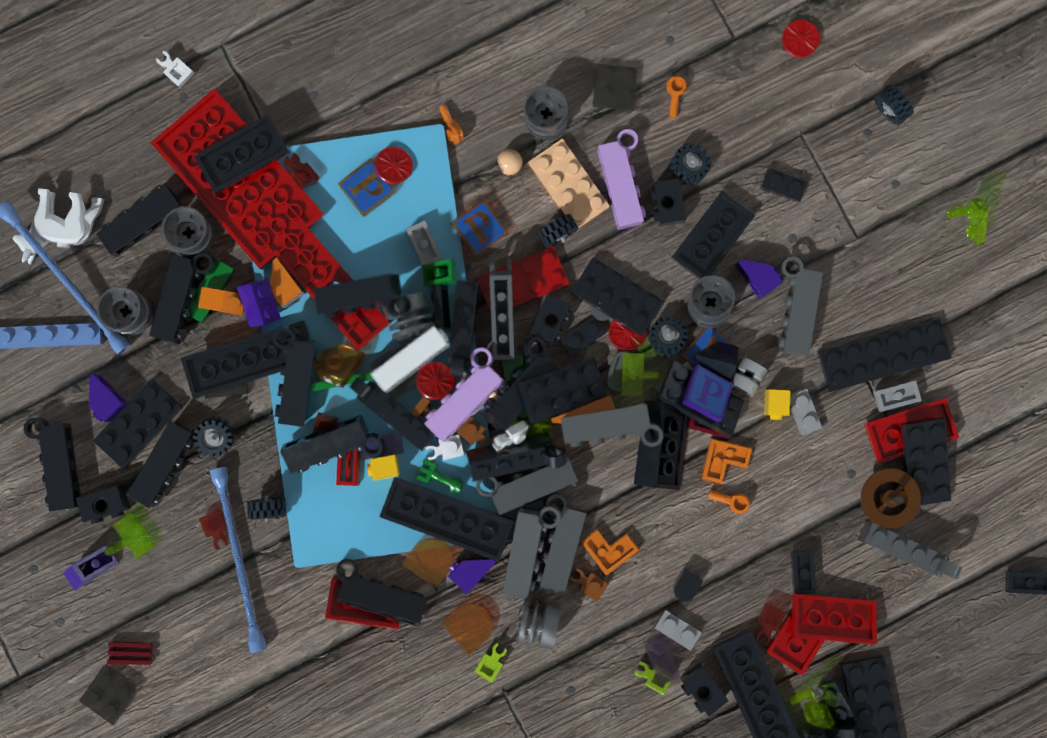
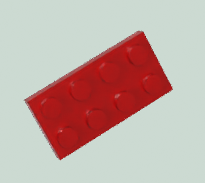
M554 246L511 263L513 308L569 286ZM507 265L496 269L495 272H507ZM490 272L476 278L491 313Z
M941 398L864 423L877 464L903 456L900 423L942 417L946 421L947 442L958 439L959 435L947 399Z
M792 594L791 638L876 645L877 601Z

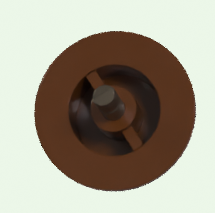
M888 468L873 473L865 481L861 490L860 501L865 515L871 522L883 528L894 529L905 526L914 519L920 508L921 494L917 483L910 475L898 469Z

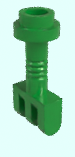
M424 458L423 463L429 465V469L420 466L419 470L426 473L424 477L421 474H417L415 478L427 484L430 483L431 479L442 482L451 487L450 492L459 493L464 482L461 481L460 477L457 476L454 480L435 471L438 464Z

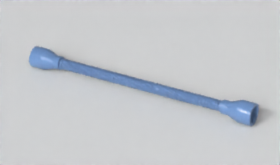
M9 200L0 204V218L17 229L63 285L71 291L70 293L74 298L78 300L81 306L87 310L86 312L90 314L92 319L104 331L111 348L117 355L128 349L131 343L125 336L106 328L100 322L97 310L81 294L82 292L65 275L64 271L60 269L46 250L40 246L41 244L33 237L30 231L24 227L16 208Z
M227 466L210 470V475L221 497L220 500H222L223 513H225L224 518L227 521V531L230 534V545H232L231 548L233 550L232 553H234L235 566H237L236 571L239 577V585H241L242 598H244L243 603L246 606L245 611L249 622L250 653L267 649L266 641L259 630V625L256 624L257 621H255L256 618L254 616V608H252L253 603L250 600L251 595L248 589L247 576H245L244 563H242L243 558L240 555L241 550L238 544L237 531H235L234 518L231 515L233 513L230 510L231 505L227 494L229 491L227 486L229 478Z

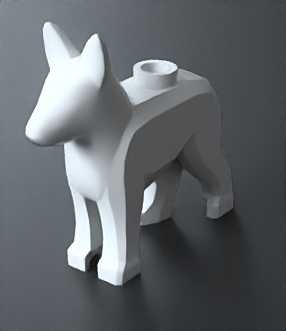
M38 188L40 203L32 220L30 233L41 244L40 246L44 248L51 242L57 243V247L70 249V245L83 244L89 238L94 221L101 213L104 199L92 198L91 207L85 210L82 195L69 192V197L72 199V207L66 219L54 215L56 193L50 192L48 189ZM21 234L14 235L13 240L24 252L22 262L28 260V263L31 264L37 253Z

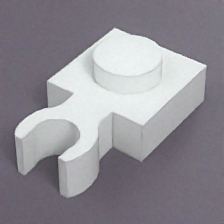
M163 51L162 53L167 57L166 61L161 62L157 58L156 61L162 67L167 68L163 73L181 88L194 75V72L178 57L172 61L171 56Z
M523 420L506 430L505 434L499 435L494 439L493 447L499 451L505 446L509 447L514 443H521L526 438L525 435L529 426Z
M460 435L451 436L446 442L438 440L440 444L438 447L428 446L425 448V450L433 449L435 451L433 457H428L429 460H433L441 454L443 460L465 455Z

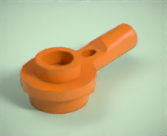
M680 76L671 77L666 84V90L671 95L669 118H677L679 97L687 89L685 79Z
M443 105L439 110L449 128L446 130L448 140L450 142L453 141L455 145L459 144V141L463 140L462 129L458 122L452 119L447 105Z
M712 490L709 492L708 498L729 504L730 509L736 514H743L750 508V500L743 493L728 496Z

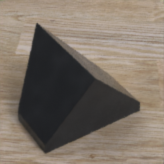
M718 341L695 355L701 367L730 382L737 366L739 347Z

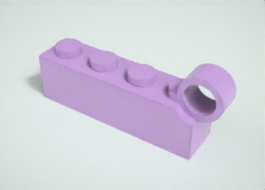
M631 129L622 130L615 142L599 145L597 149L617 230L641 225L644 221L643 218H646L644 206H640L638 200L641 197L639 186H635L633 178L636 177L633 165H629L628 161L630 152L636 148L638 143V136ZM624 135H629L633 138L634 144L626 147L622 145L620 138Z
M477 348L471 354L470 360L474 366L471 370L472 375L467 380L465 378L462 379L456 386L458 390L453 395L449 393L441 401L443 405L438 410L433 409L426 417L428 420L425 425L442 442H446L505 382L490 367L493 363V355L485 348ZM480 352H486L489 358L484 366L477 365L475 361L476 355Z

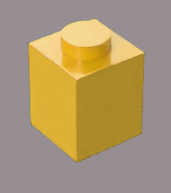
M765 390L764 415H770L771 420H783V416H789L790 390Z
M397 454L369 459L370 464H367L369 477L372 476L373 480L400 476Z

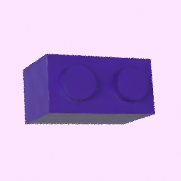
M268 278L237 286L250 327L266 325L281 319Z

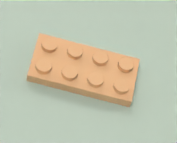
M563 139L528 162L564 215L571 214L579 229L610 208V205Z

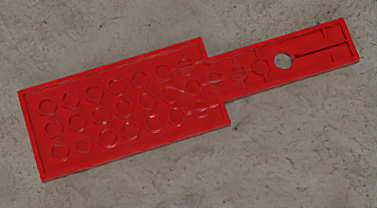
M215 88L150 142L260 270L277 257L314 300V288L327 286L330 282L344 283L354 281L310 231V228L325 215L277 160L219 194L214 193L194 156L247 126ZM377 307L375 310L363 311V308L357 309L358 313L355 314L340 312L338 317L330 319L354 347L360 351L391 324Z

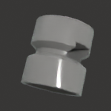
M743 358L738 366L739 373H734L730 382L733 383L735 389L753 397L759 387L758 381H762L768 371L758 363ZM746 372L753 375V378L751 379L746 376Z

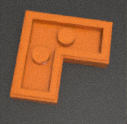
M710 438L701 479L723 484L727 464L748 469L752 448Z
M595 529L580 541L605 575H608L639 551V548L627 533L609 545L599 530Z

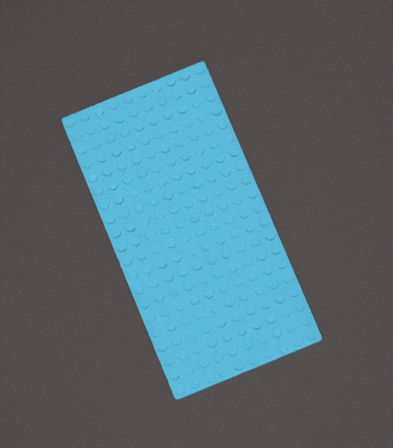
M442 124L287 146L290 153L277 160L325 215L310 228V231L353 280L384 274L400 275L402 295L425 293L429 307L421 311V314L433 315L434 304L431 301L433 288L432 286H424L422 263L406 230L422 221H426L443 260L454 259L456 279L467 281L460 232L456 226L458 218L445 130ZM398 147L406 151L413 163V169L409 178L399 184L388 183L392 191L367 211L362 212L342 187V183L368 163H372L375 166L376 157L383 149ZM372 170L370 171L371 175L354 188L349 187L355 197L363 188L373 196H378L382 193V183ZM377 180L378 187L373 191H369L366 186L372 181ZM273 260L262 270L252 261L255 280L268 278L270 283ZM294 276L293 278L305 292V295L286 309L278 306L281 319L261 326L262 333L277 329L280 326L305 321L310 339L316 340L315 355L317 361L313 362L310 384L376 371L419 338L393 341L391 335L400 331V329L390 331L389 326L397 322V319L388 320L391 324L358 351L330 318H326V314H317L316 301ZM330 282L327 286H329V285H334V284H339V283H338V282ZM457 284L448 286L451 328L442 329L449 338V341L446 342L449 347ZM377 305L376 307L385 316L382 305ZM431 318L430 320L425 321L424 323L433 322V319ZM475 335L473 337L472 352L477 349ZM449 347L429 363L440 362L448 366ZM478 355L475 358L477 365H479ZM470 363V369H464L469 377L472 375L471 370L474 368L472 363ZM419 370L387 393L410 413L424 396L418 390L416 383ZM280 373L268 376L293 560L296 568L335 563L344 559L355 560L453 545L379 517L394 477L373 480L372 476L369 477L367 464H370L369 459L397 454L400 476L396 477L498 514L491 496L485 497L477 492V481L473 482L470 474L466 450L479 448L480 444L478 441L471 445L460 436L465 455L443 460L441 454L437 458L429 460L428 457L435 455L433 449L419 450L356 398L357 394L349 388L350 385L311 392L310 388L304 427L278 424V417H275L276 404L281 403V396H277L279 383L283 384L284 376L280 375ZM371 380V381L374 382L377 386H379V384L376 382V380ZM444 398L433 399L429 405L432 407L429 413L433 409L438 410L443 405L441 401ZM482 408L475 415H471V417L486 429L482 434L489 437L487 420L480 413L484 409ZM358 415H362L369 433H377L384 440L383 450L377 457H368L362 450L360 451L359 486L336 485L337 457L329 459L323 465L318 466L315 464L310 466L305 472L298 473L297 471L290 474L280 453L284 443ZM421 415V417L418 418L424 424L428 420L426 418L427 415L425 417ZM436 436L428 446H440L438 441L440 439ZM370 440L366 442L369 449L375 450L379 448V444L376 441ZM489 440L483 442L484 446L491 445ZM354 450L352 451V458H351V480H350V481H352V482H353ZM347 455L343 457L342 481L346 480ZM424 458L438 464L435 471L454 480L457 476L460 477L461 481L464 482L459 493L450 492L451 487L442 482L431 479L430 483L427 484L415 478L417 474H421L424 477L426 473L419 470L420 466L429 469V465L423 463ZM484 479L480 483L481 491L484 493L492 492L494 488L493 482L490 479Z

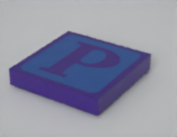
M696 365L693 368L682 403L719 422L723 418L733 383L700 365Z

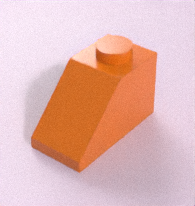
M275 258L272 264L270 286L277 307L281 306L286 309L305 295V292L278 258Z
M206 287L201 288L198 308L242 316L244 308L239 293Z

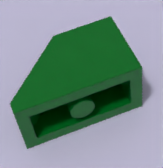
M454 259L422 265L424 286H449L457 284Z

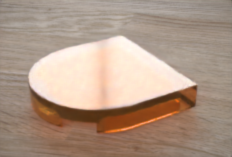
M338 344L336 347L325 348L319 352L315 358V370L323 381L344 388L366 356L362 351Z
M437 538L423 539L412 548L402 561V565L437 588L450 571L449 568L453 564V554L450 546L445 541Z
M464 604L442 622V625L468 655L472 654L489 638L493 627L490 613L486 608L478 604Z

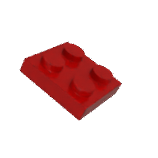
M787 615L765 651L803 676L824 641L791 638L792 618Z

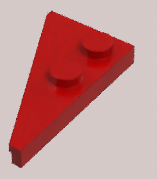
M336 578L331 579L325 620L399 630L400 624L394 619L338 603L337 598L342 584Z

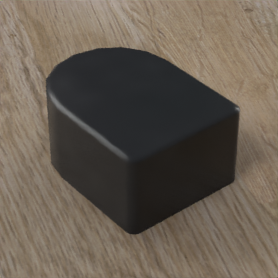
M682 569L674 583L673 593L680 601L688 602L695 597L703 580Z

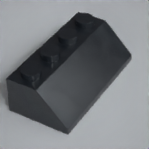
M645 400L644 405L647 404L650 425H656L661 429L663 439L657 446H647L643 443L640 436L634 484L653 488L680 490L689 416L664 402ZM654 428L648 429L645 432L646 441L649 443L657 442L659 432Z

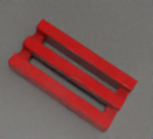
M354 450L353 482L350 481L352 451L347 454L345 481H342L343 457L337 458L336 485L359 486L360 451Z

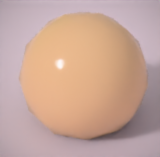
M505 149L497 157L503 174L515 175L520 171L523 160L520 153L516 150Z

